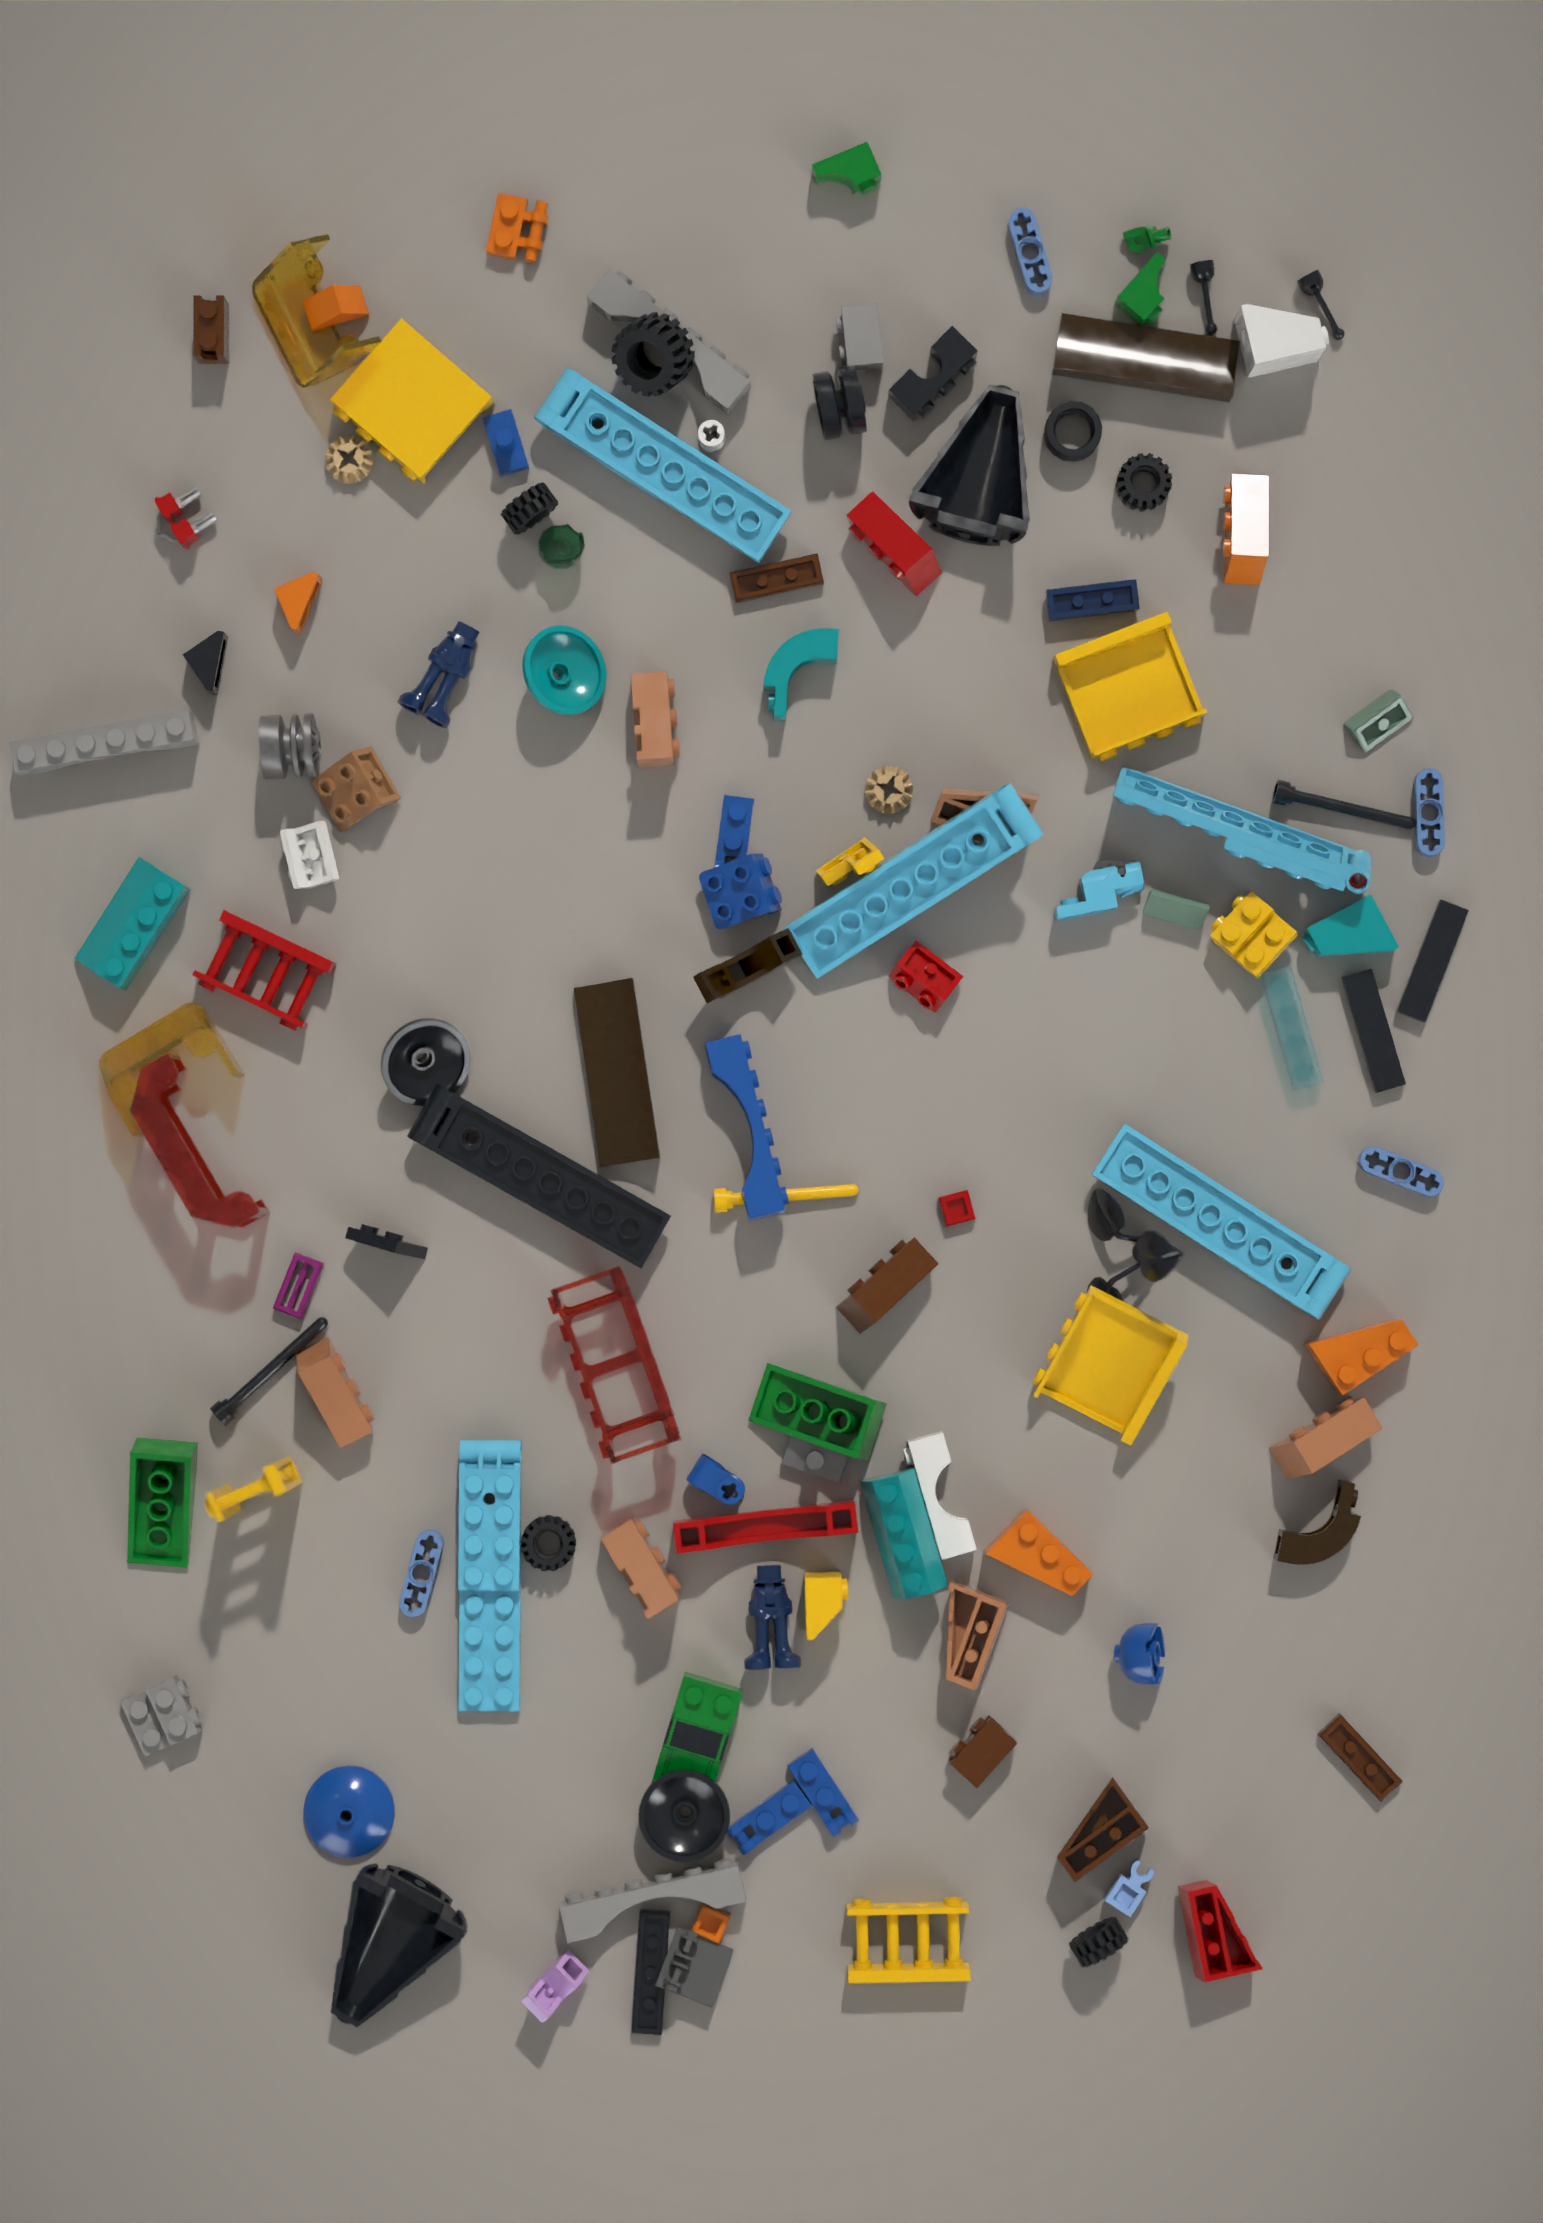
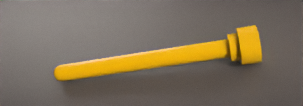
M855 1184L786 1189L789 1201L855 1196L858 1194L859 1188ZM726 1188L713 1189L715 1213L727 1212V1209H733V1205H744L742 1193H732V1190L726 1191Z

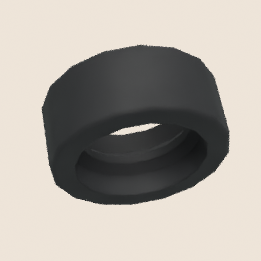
M1069 401L1060 404L1051 412L1046 421L1044 430L1046 446L1054 456L1063 461L1077 462L1084 460L1098 446L1102 435V424L1095 410L1083 402ZM1066 415H1079L1089 423L1091 429L1090 438L1084 446L1077 449H1069L1062 446L1057 440L1055 434L1056 425Z

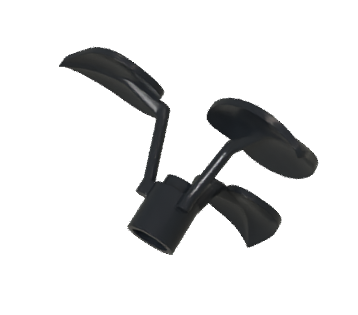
M1097 1188L1093 1191L1088 1208V1222L1091 1231L1102 1241H1110L1115 1236L1117 1239L1136 1242V1245L1133 1246L1132 1254L1138 1263L1110 1278L1108 1282L1102 1277L1094 1278L1089 1283L1087 1291L1092 1285L1123 1301L1120 1292L1113 1287L1115 1282L1139 1268L1147 1280L1151 1282L1160 1281L1174 1270L1184 1252L1173 1246L1162 1234L1155 1230L1145 1231L1140 1236L1122 1234L1119 1230L1125 1225V1217L1120 1205L1105 1190Z

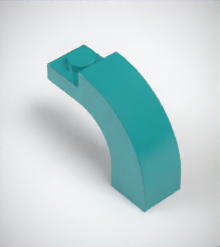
M819 628L799 633L782 644L772 656L765 672L763 690H775V694H769L768 712H774V720L786 721L788 684L798 669L811 663L837 664L839 629Z

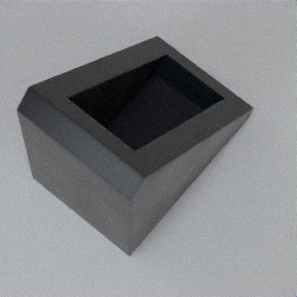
M216 631L183 654L206 690L213 695L218 693L228 636L223 631Z

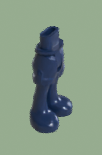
M458 621L453 632L448 631V636L430 652L428 660L431 663L421 682L411 692L401 694L397 703L412 713L420 714L436 680L441 673H445L434 698L428 704L423 716L433 724L446 729L451 721L449 714L446 712L448 698L460 678L465 679L471 670L470 661L473 649L476 648L474 642L480 632Z
M781 1565L757 1566V1579L753 1581L756 1584L753 1589L752 1599L748 1603L749 1614L755 1618L756 1630L754 1651L744 1660V1668L748 1670L771 1668L769 1620H773L774 1667H801V1658L792 1652L788 1641L787 1615L792 1614V1600L788 1597L785 1584L783 1583L786 1582L785 1578H781Z

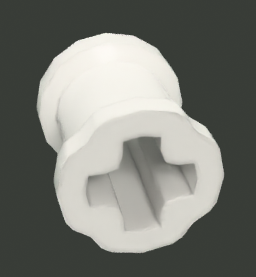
M707 420L700 425L698 439L701 448L710 453L722 449L725 443V430L720 422ZM713 431H716L717 439L713 438L710 442L707 441L705 433L711 434Z

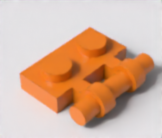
M498 193L486 248L487 255L516 260L518 249L526 250L524 260L536 263L538 252L542 251L543 241H541L543 226H546L549 216L546 214L548 203L536 201L535 210L530 212L526 211L528 199ZM524 223L532 224L529 238L521 237Z

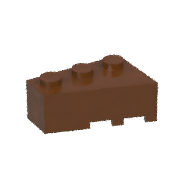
M915 1237L907 1243L903 1239L889 1251L893 1256L886 1262L880 1259L868 1270L871 1276L865 1281L861 1278L857 1280L847 1290L850 1295L836 1307L859 1334L874 1325L939 1264Z
M1113 1777L1057 1856L1074 1882L1081 1879L1149 1829L1147 1823Z

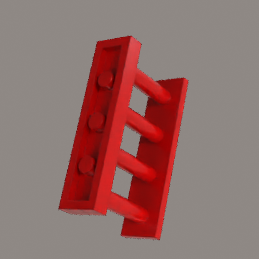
M223 910L218 921L226 924L224 928L226 933L206 974L194 970L192 975L199 978L198 985L212 992L218 987L281 1017L279 1024L296 1031L298 1026L306 1029L308 1023L299 1020V1015L318 976L322 977L324 971L332 974L336 963ZM243 932L253 937L251 941L253 946L233 987H230L216 979L236 938H240ZM269 946L280 950L278 954L280 959L259 1001L245 994L244 991L264 949L268 950ZM296 959L308 963L305 968L308 971L288 1012L285 1013L272 1007L271 1004L291 963H295Z

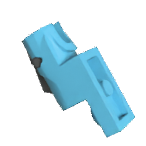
M1135 860L1097 861L1093 870L1088 871L1079 879L1083 902H1079L1078 897L1061 900V906H1057L1054 909L1056 921L1116 910L1118 908L1116 896H1119L1121 899L1144 890V879L1140 862Z

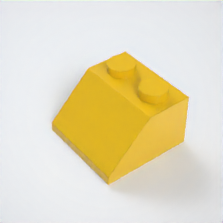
M841 1571L804 1572L807 1640H813L843 1608L842 1600H848L847 1578L842 1579Z

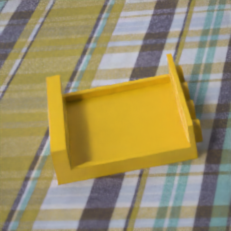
M402 318L330 398L332 405L335 407L332 412L344 423L350 420L357 426L355 432L363 440L369 443L372 439L380 446L377 451L389 462L395 459L403 466L400 471L412 482L418 479L422 484L426 482L425 476L483 410L487 412L494 405L490 394Z
M1168 611L1054 656V664L1092 760L1100 757L1101 761L1113 758L1118 755L1116 750L1128 746L1129 751L1146 744L1145 739L1155 735L1157 740L1174 734L1173 728L1183 724L1185 729L1202 723L1201 717L1206 715L1207 710L1202 708L1170 627L1172 621Z
M1091 1285L1086 1294L1083 1292L1079 1294L1073 1306L1077 1310L1073 1319L1067 1317L1059 1332V1334L1063 1335L1059 1344L1053 1343L1046 1356L1049 1362L1045 1370L1042 1368L1038 1369L1032 1381V1384L1036 1385L1033 1396L1038 1398L1041 1392L1120 1432V1440L1131 1446L1186 1349L1189 1335Z

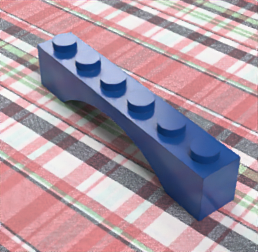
M741 1034L706 1042L705 1050L712 1076L722 1083L737 1099L745 1113L751 1131L753 1144L752 1164L749 1176L741 1192L748 1220L750 1222L782 1214L785 1212L784 1205L789 1204L785 1186L779 1187L777 1176L782 1175L778 1157L772 1158L770 1146H774L771 1129L764 1128L762 1117H766L767 1114L763 1099L757 1100L755 1088L759 1087L756 1071H750L747 1059L752 1058L748 1041H742Z

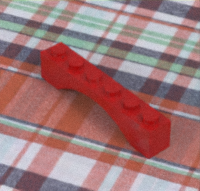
M855 1500L673 1521L676 1554L765 1541L859 1533Z

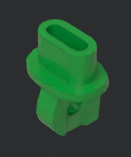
M1140 226L1122 233L1128 248L1135 253H1142L1151 247L1157 249L1160 247V242L1172 238L1169 226L1157 229L1155 226Z

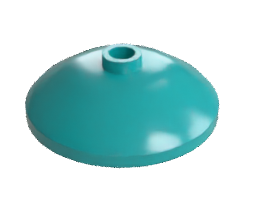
M557 625L540 631L527 644L522 660L524 680L532 696L543 707L557 714L575 715L590 709L598 702L606 686L607 672L602 653L589 636L576 628ZM553 671L557 673L558 680L553 676Z

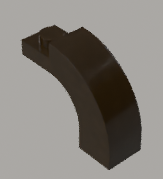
M787 928L767 937L744 952L696 974L693 978L706 1003H710L763 978L803 954L790 929Z
M1338 1480L1332 1513L1327 1522L1319 1529L1308 1533L1279 1529L1273 1558L1284 1563L1307 1565L1324 1561L1340 1552L1354 1536L1361 1519L1360 1515L1350 1513V1508H1355L1358 1498V1490L1354 1489L1355 1483Z

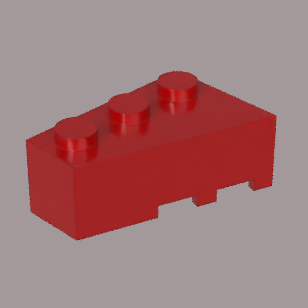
M873 491L846 515L851 525L848 528L850 533L859 542L864 540L869 546L868 549L877 560H882L888 566L889 571L898 580H901L915 596H918L942 574L933 549Z
M1203 1880L1178 1886L1195 1977L1206 1983L1263 1970L1216 1884Z

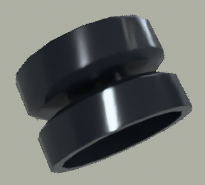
M850 366L838 370V389H835L833 378L828 371L812 374L817 411L824 439L840 438L842 433V417H844L847 431L851 435L867 432L864 395L855 367Z

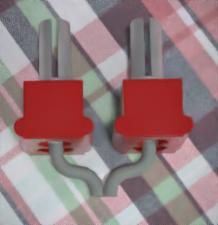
M197 487L177 498H174L170 492L161 498H155V504L160 510V513L157 515L158 528L155 530L159 537L164 536L171 542L179 541L185 549H189L190 544L199 540L197 534L217 522L215 515L209 513L191 524L186 518L178 523H174V519L184 514L182 508L201 497V492ZM162 516L168 523H171L170 528L176 536L175 538L166 532H161L163 528Z

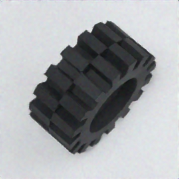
M1140 453L1136 457H1130L1122 465L1116 480L1117 494L1122 497V502L1125 505L1127 503L1130 505V509L1135 510V508H1138L1140 511H1145L1146 509L1153 510L1156 506H1160L1167 498L1172 486V474L1168 471L1169 466L1167 463L1164 465L1162 463L1163 459L1159 456L1156 459L1153 457L1154 454L1148 453L1147 456H1143V453ZM1138 472H1149L1155 478V488L1151 492L1140 493L1134 488L1132 480Z
M544 482L537 483L527 491L522 492L519 497H515L513 502L509 503L502 510L501 516L514 534L519 535L526 532L529 528H533L536 523H540L544 517L550 515V512L554 511L556 506H558V501Z
M551 1515L540 1516L531 1521L521 1537V1552L524 1554L526 1562H529L533 1568L541 1569L540 1571L545 1572L547 1570L556 1571L564 1567L572 1558L576 1546L575 1532L569 1526L570 1524L562 1520L561 1517ZM543 1532H553L559 1537L560 1548L556 1553L546 1555L539 1551L537 1538Z
M1110 1917L1102 1922L1095 1923L1092 1927L1086 1928V1931L1080 1932L1078 1936L1072 1939L1069 1946L1082 1967H1089L1092 1964H1097L1100 1960L1107 1959L1109 1955H1113L1117 1950L1122 1949L1123 1945L1128 1943L1129 1938L1117 1917Z

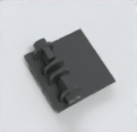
M677 1927L655 1986L712 2008L734 1949L703 1938L693 1931Z

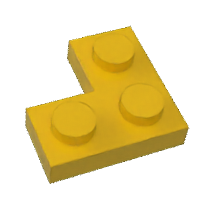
M864 837L816 870V873L827 886L831 884L837 885L848 877L847 873L851 870H854L859 876L863 873L869 874L879 867V862L885 858L880 850Z

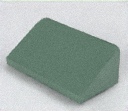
M1390 689L1348 719L1344 725L1362 751L1366 753L1413 719V716L1402 696L1393 689Z
M1153 889L1147 895L1143 913L1158 919L1200 929L1210 906Z

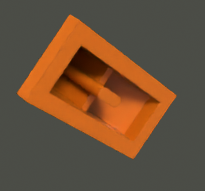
M332 284L303 301L311 331L369 316L360 286Z
M315 572L274 588L290 628L299 635L323 580Z

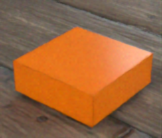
M702 1902L691 1931L719 1944L731 1914Z

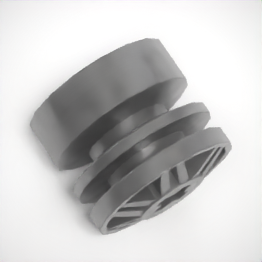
M313 713L304 714L302 728L298 714L292 715L290 728L285 727L281 715L260 717L259 751L264 779H286L288 765H293L296 777L302 778L304 764H306L309 777L318 776L321 760V738Z

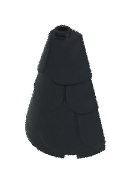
M989 384L960 420L958 429L937 453V458L912 489V494L909 498L910 509L919 520L924 517L930 521L929 528L959 541L985 546H1000L1001 540H1008L1009 543L1013 544L1020 541L1026 535L1030 516L1026 488L1027 472L1023 451L1025 435L1019 392L1013 391L1005 385L994 386Z
M377 1864L367 1865L359 1871L352 1884L348 1918L344 1926L341 1957L336 1965L331 2013L336 2015L341 2022L352 2024L356 2027H359L395 2000L401 1990L426 1973L431 1965L456 1947L467 1932V1922L461 1910L456 1912L451 1907L453 1900L444 1891L425 1878L393 1865H388L386 1869H378L379 1866Z

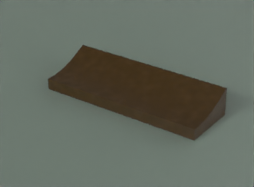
M1062 313L1052 375L1230 402L1234 392L1240 341Z
M628 978L574 988L600 1167L661 1158L634 979Z

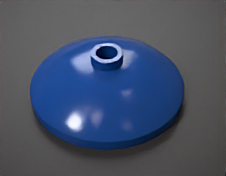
M348 1765L336 1767L325 1772L313 1783L305 1798L303 1816L310 1837L322 1850L334 1856L354 1858L372 1852L383 1843L390 1833L394 1822L395 1805L391 1791L377 1774L363 1767ZM349 1810L352 1813V1819H343L341 1812Z

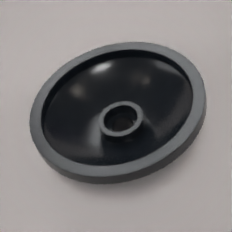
M434 1018L418 1019L403 1025L389 1038L381 1056V1073L388 1089L401 1101L417 1106L425 1105L436 1084L455 1093L464 1083L470 1068V1050L463 1035L448 1022ZM419 1052H425L422 1058L416 1059V1055Z
M685 1769L663 1774L647 1788L640 1803L639 1826L644 1839L655 1852L673 1861L691 1862L708 1856L720 1846L729 1828L730 1808L725 1793L712 1778L698 1771ZM688 1807L691 1810L690 1815H681L680 1808Z

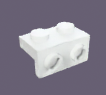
M317 821L295 829L280 831L281 847L286 855L289 868L288 876L294 889H310L339 880L326 821Z

